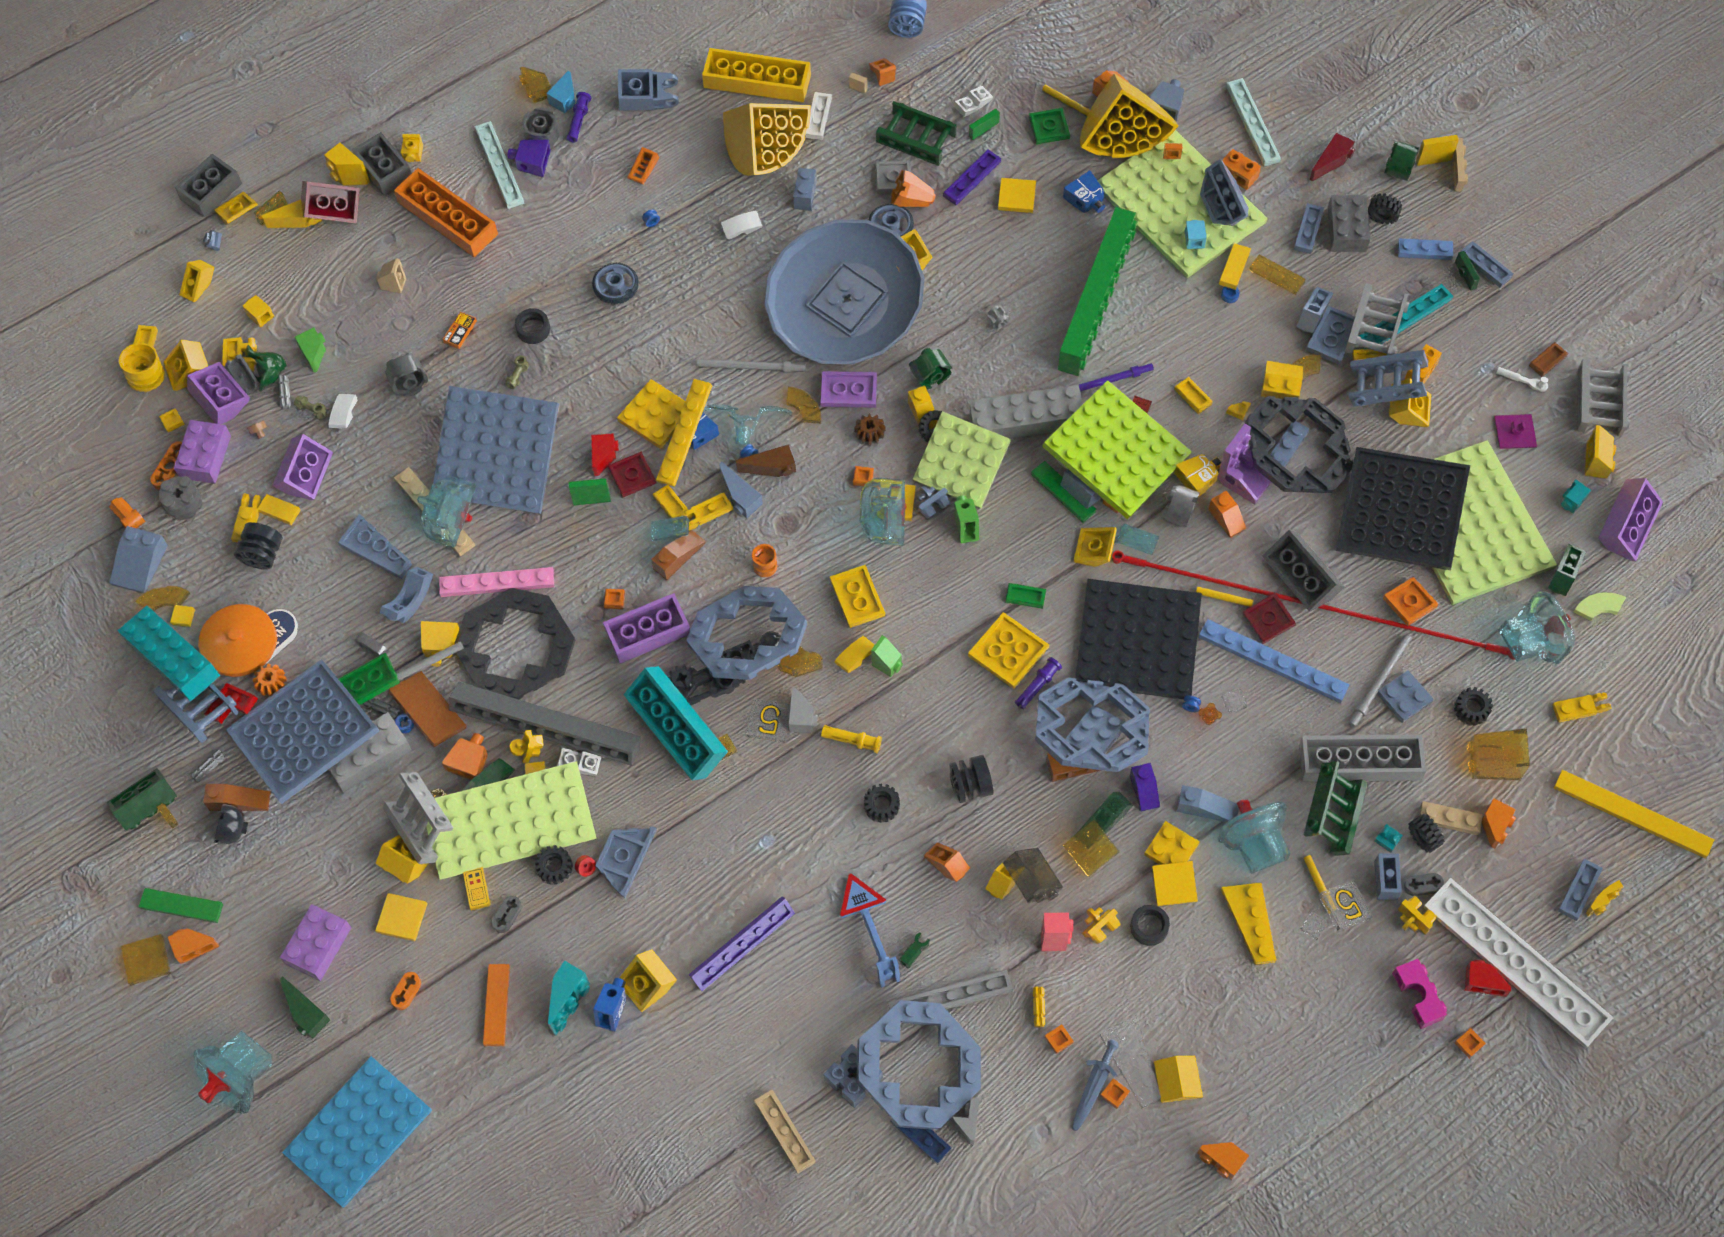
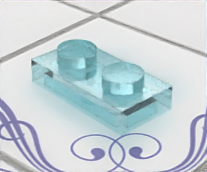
M687 516L651 522V539L653 541L689 535V518Z
M1123 524L1117 538V543L1152 555L1159 536Z

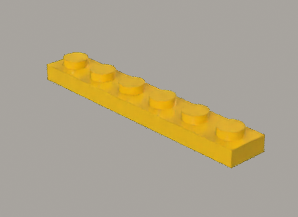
M693 379L656 478L657 482L675 487L710 394L711 383Z

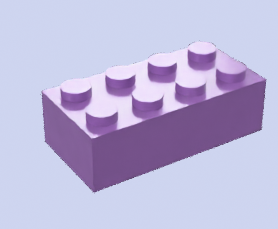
M674 593L603 622L605 632L620 664L686 637L690 632L687 619Z

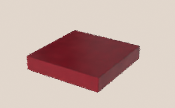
M642 451L608 465V469L622 498L657 484Z
M1276 593L1242 611L1243 616L1262 644L1296 626V622Z

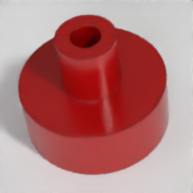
M588 855L580 856L575 862V870L581 876L588 877L594 873L596 862Z

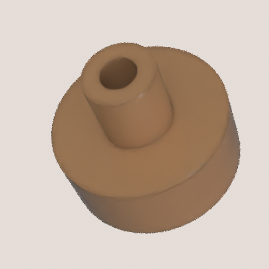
M262 420L247 427L250 434L256 433L258 439L265 436L262 429L266 428L267 425Z

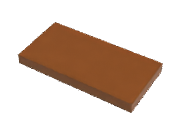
M422 671L389 689V694L433 747L438 746L466 729L467 725L456 712L449 711L448 702Z

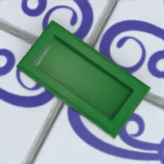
M993 109L969 125V137L974 140L997 125L1000 112L997 109Z
M1009 583L1005 603L1043 609L1046 589Z

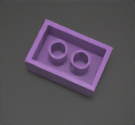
M195 420L189 421L174 465L178 476H187L190 480L216 484L231 438L226 425Z
M311 904L280 958L285 965L321 981L351 930V926L346 920Z

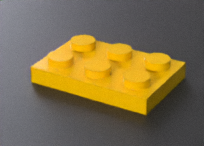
M866 565L830 576L831 584L849 628L885 616L884 608Z

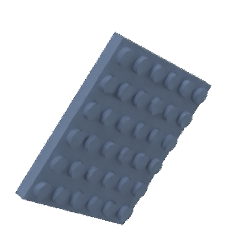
M449 386L432 495L439 498L463 500L470 503L541 514L559 403Z
M321 659L251 710L247 715L228 727L226 731L279 802L283 804L378 733L379 729Z

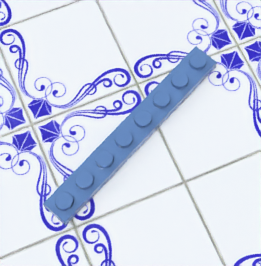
M1207 619L1199 634V638L1339 703L1342 702L1350 684L1211 620Z

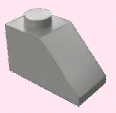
M792 688L789 731L813 733V727H817L818 715L814 714V707L796 688Z

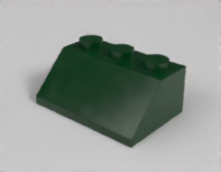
M156 768L110 799L107 804L113 815L125 831L139 826L140 821L146 817L154 816L162 806L170 805L177 795L159 769Z

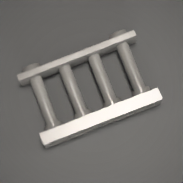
M1365 283L1345 352L1352 353L1354 347L1358 348V346L1386 353V356L1393 355L1397 348L1394 346L1402 314L1403 312L1407 313L1410 303L1406 302L1408 294H1404L1402 302L1374 295L1371 292L1372 285ZM1374 302L1399 309L1398 316L1370 310V307H1366L1367 303ZM1368 316L1393 323L1395 327L1392 332L1367 325L1362 319ZM1364 331L1390 338L1391 341L1389 346L1363 340L1358 336V333Z
M1582 359L1578 367L1577 432H1585L1587 426L1591 424L1618 427V436L1622 437L1625 430H1628L1630 420L1627 419V382H1629L1630 372L1627 371V364H1623L1619 372L1593 369L1590 367L1589 359ZM1590 378L1618 379V388L1592 385ZM1591 392L1618 395V404L1592 401L1589 395ZM1595 408L1618 411V420L1592 417L1589 414V410Z
M400 773L399 777L405 788L398 801L385 802L383 810L417 863H435L438 855L432 846L440 832L452 831L453 826L418 773ZM411 794L414 802L408 811L405 803ZM420 808L423 816L417 825L414 817ZM429 822L433 829L426 839L423 831Z

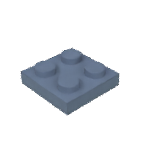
M1409 670L1384 686L1377 693L1402 723L1434 700Z

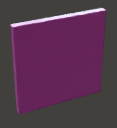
M1532 414L1494 416L1500 449L1537 448Z

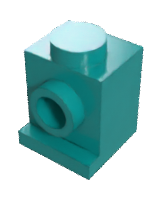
M1575 479L1571 487L1563 494L1564 500L1561 506L1574 514L1587 499L1591 489Z

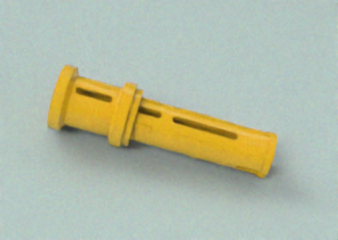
M827 725L823 726L821 733L823 738L856 745L858 749L865 748L873 750L874 753L879 752L882 741L881 736L873 737L866 735L865 732H860V734Z

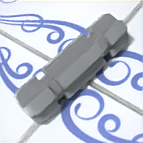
M279 376L280 406L282 409L290 408L288 376Z

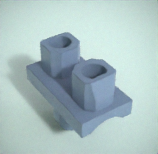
M922 486L920 488L921 494L917 498L919 501L925 498L926 501L914 510L917 514L921 512L926 519H929L936 514L931 504L936 502L941 510L950 504L946 493H948L947 489L943 488L932 496L935 488L932 486L928 489Z

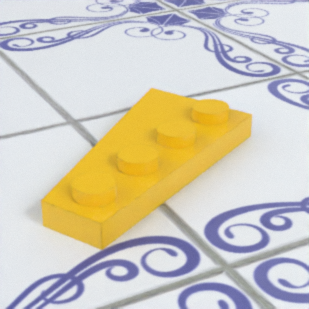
M1262 883L1221 887L1220 890L1227 900L1230 912L1233 914L1236 925L1244 937V942L1254 964L1275 963L1276 956Z

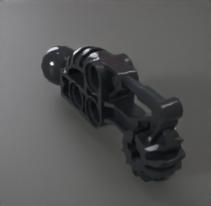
M774 631L766 632L762 635L759 643L752 645L750 640L723 651L721 658L739 656L741 657L740 659L754 660L759 645L778 646L781 635ZM683 665L682 669L676 666V671H670V677H668L691 706L710 696L716 698L723 694H730L735 688L740 686V683H746L745 679L713 677L707 667L697 671L693 667L687 669L686 665ZM681 680H684V681H685L687 691H686V689H685L684 684L681 682ZM724 680L731 681L728 685L721 684ZM712 681L709 691L690 698L698 686Z

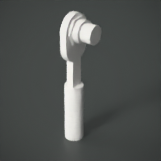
M1501 367L1497 369L1496 374L1526 383L1537 391L1545 392L1548 388V379L1546 377H1541L1540 380L1535 378L1528 379Z

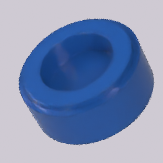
M1224 286L1221 298L1226 303H1234L1238 300L1240 291L1238 288L1235 290Z

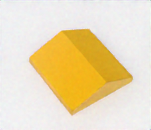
M241 192L214 209V211L227 225L258 204L245 192Z
M1116 527L1081 528L1074 562L1093 567L1110 562Z
M1172 1056L1154 1061L1161 1103L1203 1097L1195 1056Z

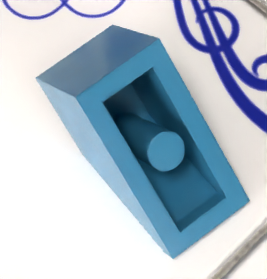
M567 71L547 92L549 104L563 113H566L575 104L570 71Z

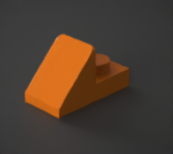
M885 58L869 63L870 70L876 73L879 86L895 81L896 66Z

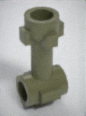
M522 355L515 358L514 363L516 367L510 377L507 376L505 379V385L510 389H515L520 384L518 378L521 372H525L529 367L526 357Z
M297 396L295 398L294 405L297 409L301 410L304 408L314 412L315 418L319 420L327 417L325 405L321 403L312 404L308 402V398L305 396Z

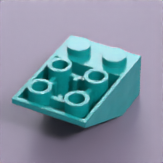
M565 960L552 981L548 1025L555 1036L559 1031L562 1032L567 1025L566 1020L570 1014L573 1015L576 1012L581 997H585L590 990V983L586 973Z

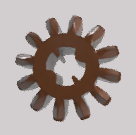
M870 413L868 417L862 415L861 420L857 419L856 426L854 427L857 440L861 439L863 444L868 441L870 445L872 441L878 444L879 439H883L884 432L886 431L883 419H879L877 414L871 417Z

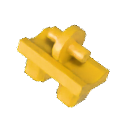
M526 730L522 740L515 739L511 742L509 750L515 756H522L524 754L522 762L529 763L531 757L540 756V748H543L544 745L542 735H532L531 730Z
M1416 896L1408 901L1405 899L1398 908L1403 914L1400 919L1405 923L1402 929L1405 931L1411 928L1414 932L1419 929L1426 935L1432 928L1437 915L1429 909L1422 915L1417 910L1422 905V902Z
M1100 907L1096 910L1089 908L1086 911L1089 917L1085 919V922L1088 925L1092 921L1094 922L1082 932L1084 937H1090L1098 944L1107 937L1101 930L1104 925H1106L1110 932L1118 928L1121 924L1115 916L1118 912L1114 908L1112 910L1107 909L1101 916L1099 915L1103 910Z

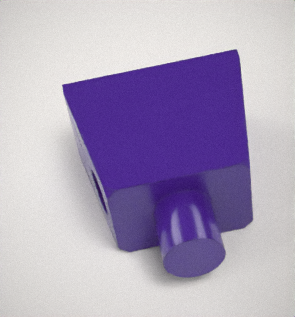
M521 140L518 149H508V159L515 160L519 171L544 177L551 152L549 140Z

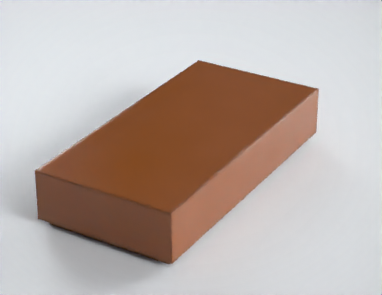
M1554 342L1531 361L1529 367L1541 377H1544L1567 357L1568 352Z

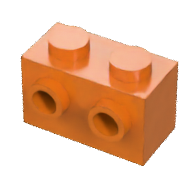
M1234 149L1222 160L1237 184L1245 190H1248L1260 175L1261 166Z

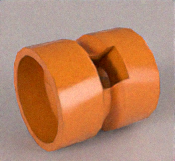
M759 544L752 551L754 572L760 577H770L777 571L778 567L776 551L769 544Z

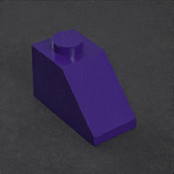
M1151 763L1131 767L1129 776L1140 811L1160 807L1157 781Z

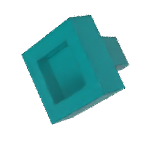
M1386 824L1374 842L1391 853L1403 835Z

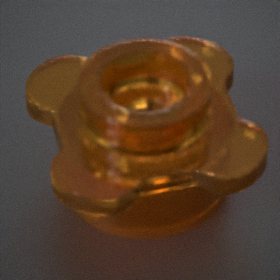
M1209 703L1207 707L1199 709L1198 712L1207 725H1212L1217 719L1222 717V713L1215 708L1214 703Z

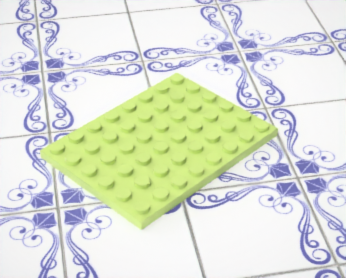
M1176 130L1164 142H1160L1152 147L1153 149L1132 156L1097 180L1104 189V197L1114 207L1136 212L1135 220H1138L1136 228L1186 278H1189L1230 249L1234 243L1237 244L1267 223L1268 219L1243 195L1249 208L1248 217L1233 226L1214 224L1200 196L1205 169L1212 164ZM1165 143H1182L1181 159H1163ZM1204 220L1207 237L1205 248L1187 249L1184 232L1186 221Z
M1488 440L1435 458V460L1470 465L1451 571L1433 568L1452 605L1556 568L1557 563Z

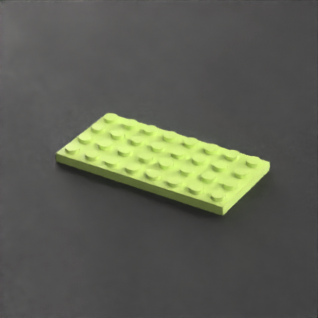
M577 761L434 798L453 826L452 831L440 832L432 846L438 855L435 863L440 880L463 874L465 871L481 867L487 868L540 854V850H547V846H550L552 849L553 845H557L559 848L560 846L566 847L597 839ZM428 822L426 827L429 835L433 828Z

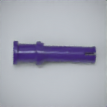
M586 92L577 93V101L573 106L574 115L567 135V140L573 143L578 140L583 118L588 113V103L592 99L591 95Z
M1049 657L1044 667L1038 669L1035 679L1019 698L1015 700V704L1018 707L1021 705L1020 708L1024 710L1045 683H1050L1053 675L1062 669L1061 664L1056 659Z

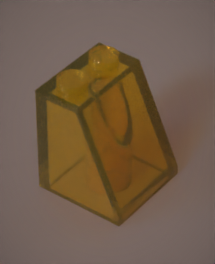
M1527 729L1474 734L1471 741L1468 742L1467 750L1468 753H1471L1469 771L1472 772V779L1521 780L1530 766Z

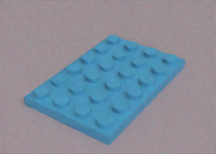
M371 1056L282 1153L344 1208L429 1115L432 1109Z

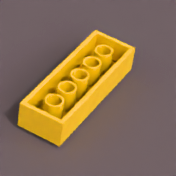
M709 48L702 74L703 86L708 89L804 102L811 77L810 62Z

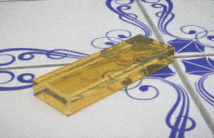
M1260 254L1249 269L1295 295L1306 280Z

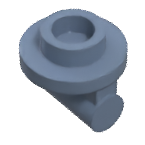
M212 230L209 233L206 232L203 239L205 247L219 251L222 234Z

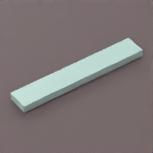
M1243 78L1227 82L1226 88L1263 166L1279 163L1281 157Z
M491 121L474 126L507 208L510 209L525 204Z

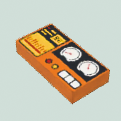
M460 312L444 336L443 342L460 349L477 322L476 318Z

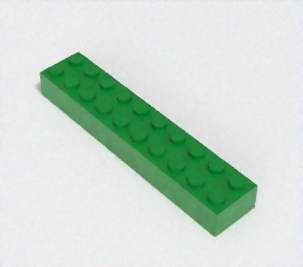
M1119 207L1114 209L1060 349L1059 371L1079 376L1080 371H1084L1086 367L1087 355L1090 356L1092 342L1096 340L1098 335V326L1101 327L1103 313L1107 311L1109 306V297L1112 298L1114 284L1118 283L1119 271L1123 269L1125 264V255L1129 254L1130 242L1135 238V229L1138 220H1135L1136 212Z

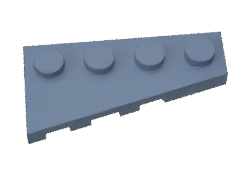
M360 514L338 542L340 547L400 579L403 578L412 565L411 561L393 546Z

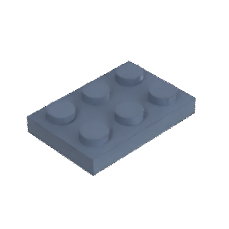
M1328 306L1306 351L1340 365L1346 353L1345 349L1355 316Z
M1092 706L1065 740L1077 751L1093 743L1105 754L1121 735V725L1126 721L1097 706Z

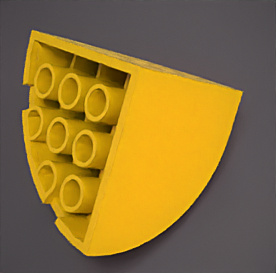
M1114 73L1097 97L1085 120L1080 136V146L1088 152L1100 156H1111L1112 158L1131 157L1147 152L1160 142H1164L1177 129L1178 124L1151 98Z
M749 103L723 112L725 143L735 168L744 175L754 176L773 172L791 161L805 141L804 136L810 124L811 105Z

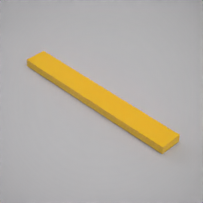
M1563 769L1555 783L1554 789L1705 859L1708 857L1715 839Z

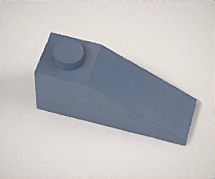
M1316 287L1303 308L1297 328L1306 333L1314 334L1333 293Z
M721 462L719 464L720 473L733 508L737 514L748 518L763 504L762 495Z
M1182 785L1177 812L1236 824L1239 810L1237 803L1203 789Z

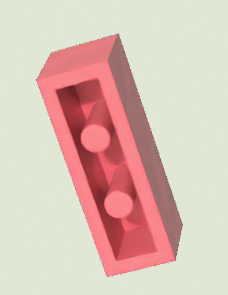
M1044 913L1041 927V951H1066L1067 944H1071L1073 919H1069V913Z

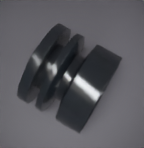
M256 522L246 523L240 537L242 540L238 542L234 552L235 558L253 568L271 569L276 558L275 552L278 551L283 539L282 535L270 526Z
M984 755L971 757L969 759L970 767L968 768L963 760L959 761L960 770L956 762L949 764L952 789L960 803L966 802L965 793L970 801L973 800L974 790H976L980 798L993 795L992 779Z

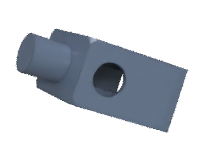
M1172 79L1170 84L1161 82L1149 98L1177 121L1184 89L1180 87L1181 83L1179 80Z

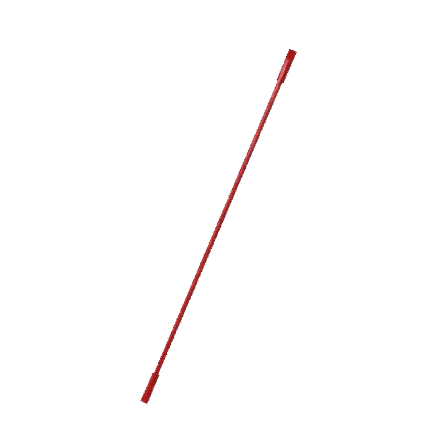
M1119 550L1114 551L1112 555V561L1115 564L1124 562L1140 567H1151L1266 596L1274 593L1146 562L1147 560L1124 555ZM1276 593L1279 599L1302 604L1298 598ZM1324 604L1318 607L1328 611L1485 648L1488 651L1508 655L1512 660H1517L1522 653L1521 649L1517 646L1508 648L1492 643L1485 644Z

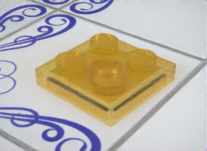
M1095 820L1090 822L1063 845L1087 877L1094 874L1120 852Z
M162 934L121 946L127 980L130 986L171 974Z

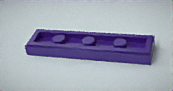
M987 149L943 192V197L957 206L1001 163V158Z

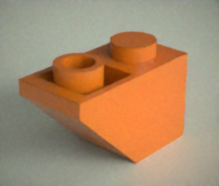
M1493 798L1482 818L1483 828L1490 846L1494 849L1499 843H1504L1508 835L1505 833L1507 827L1511 828L1516 819L1513 816L1516 809Z
M1232 1142L1202 1145L1197 1152L1200 1155L1199 1158L1207 1165L1212 1164L1217 1168L1216 1171L1219 1175L1231 1180L1249 1157L1247 1153Z

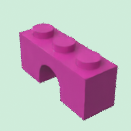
M1415 959L1394 969L1392 974L1401 992L1407 989H1414L1422 996V1002L1416 1004L1411 1010L1420 1029L1442 1021L1447 1015V1008L1444 1002L1439 1000L1435 984L1430 982L1427 977L1428 972L1425 965L1421 964L1419 959Z

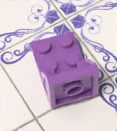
M1244 424L1224 450L1218 479L1223 486L1255 504L1271 481L1254 468L1251 450L1247 444L1251 439V435H1249L1251 427Z

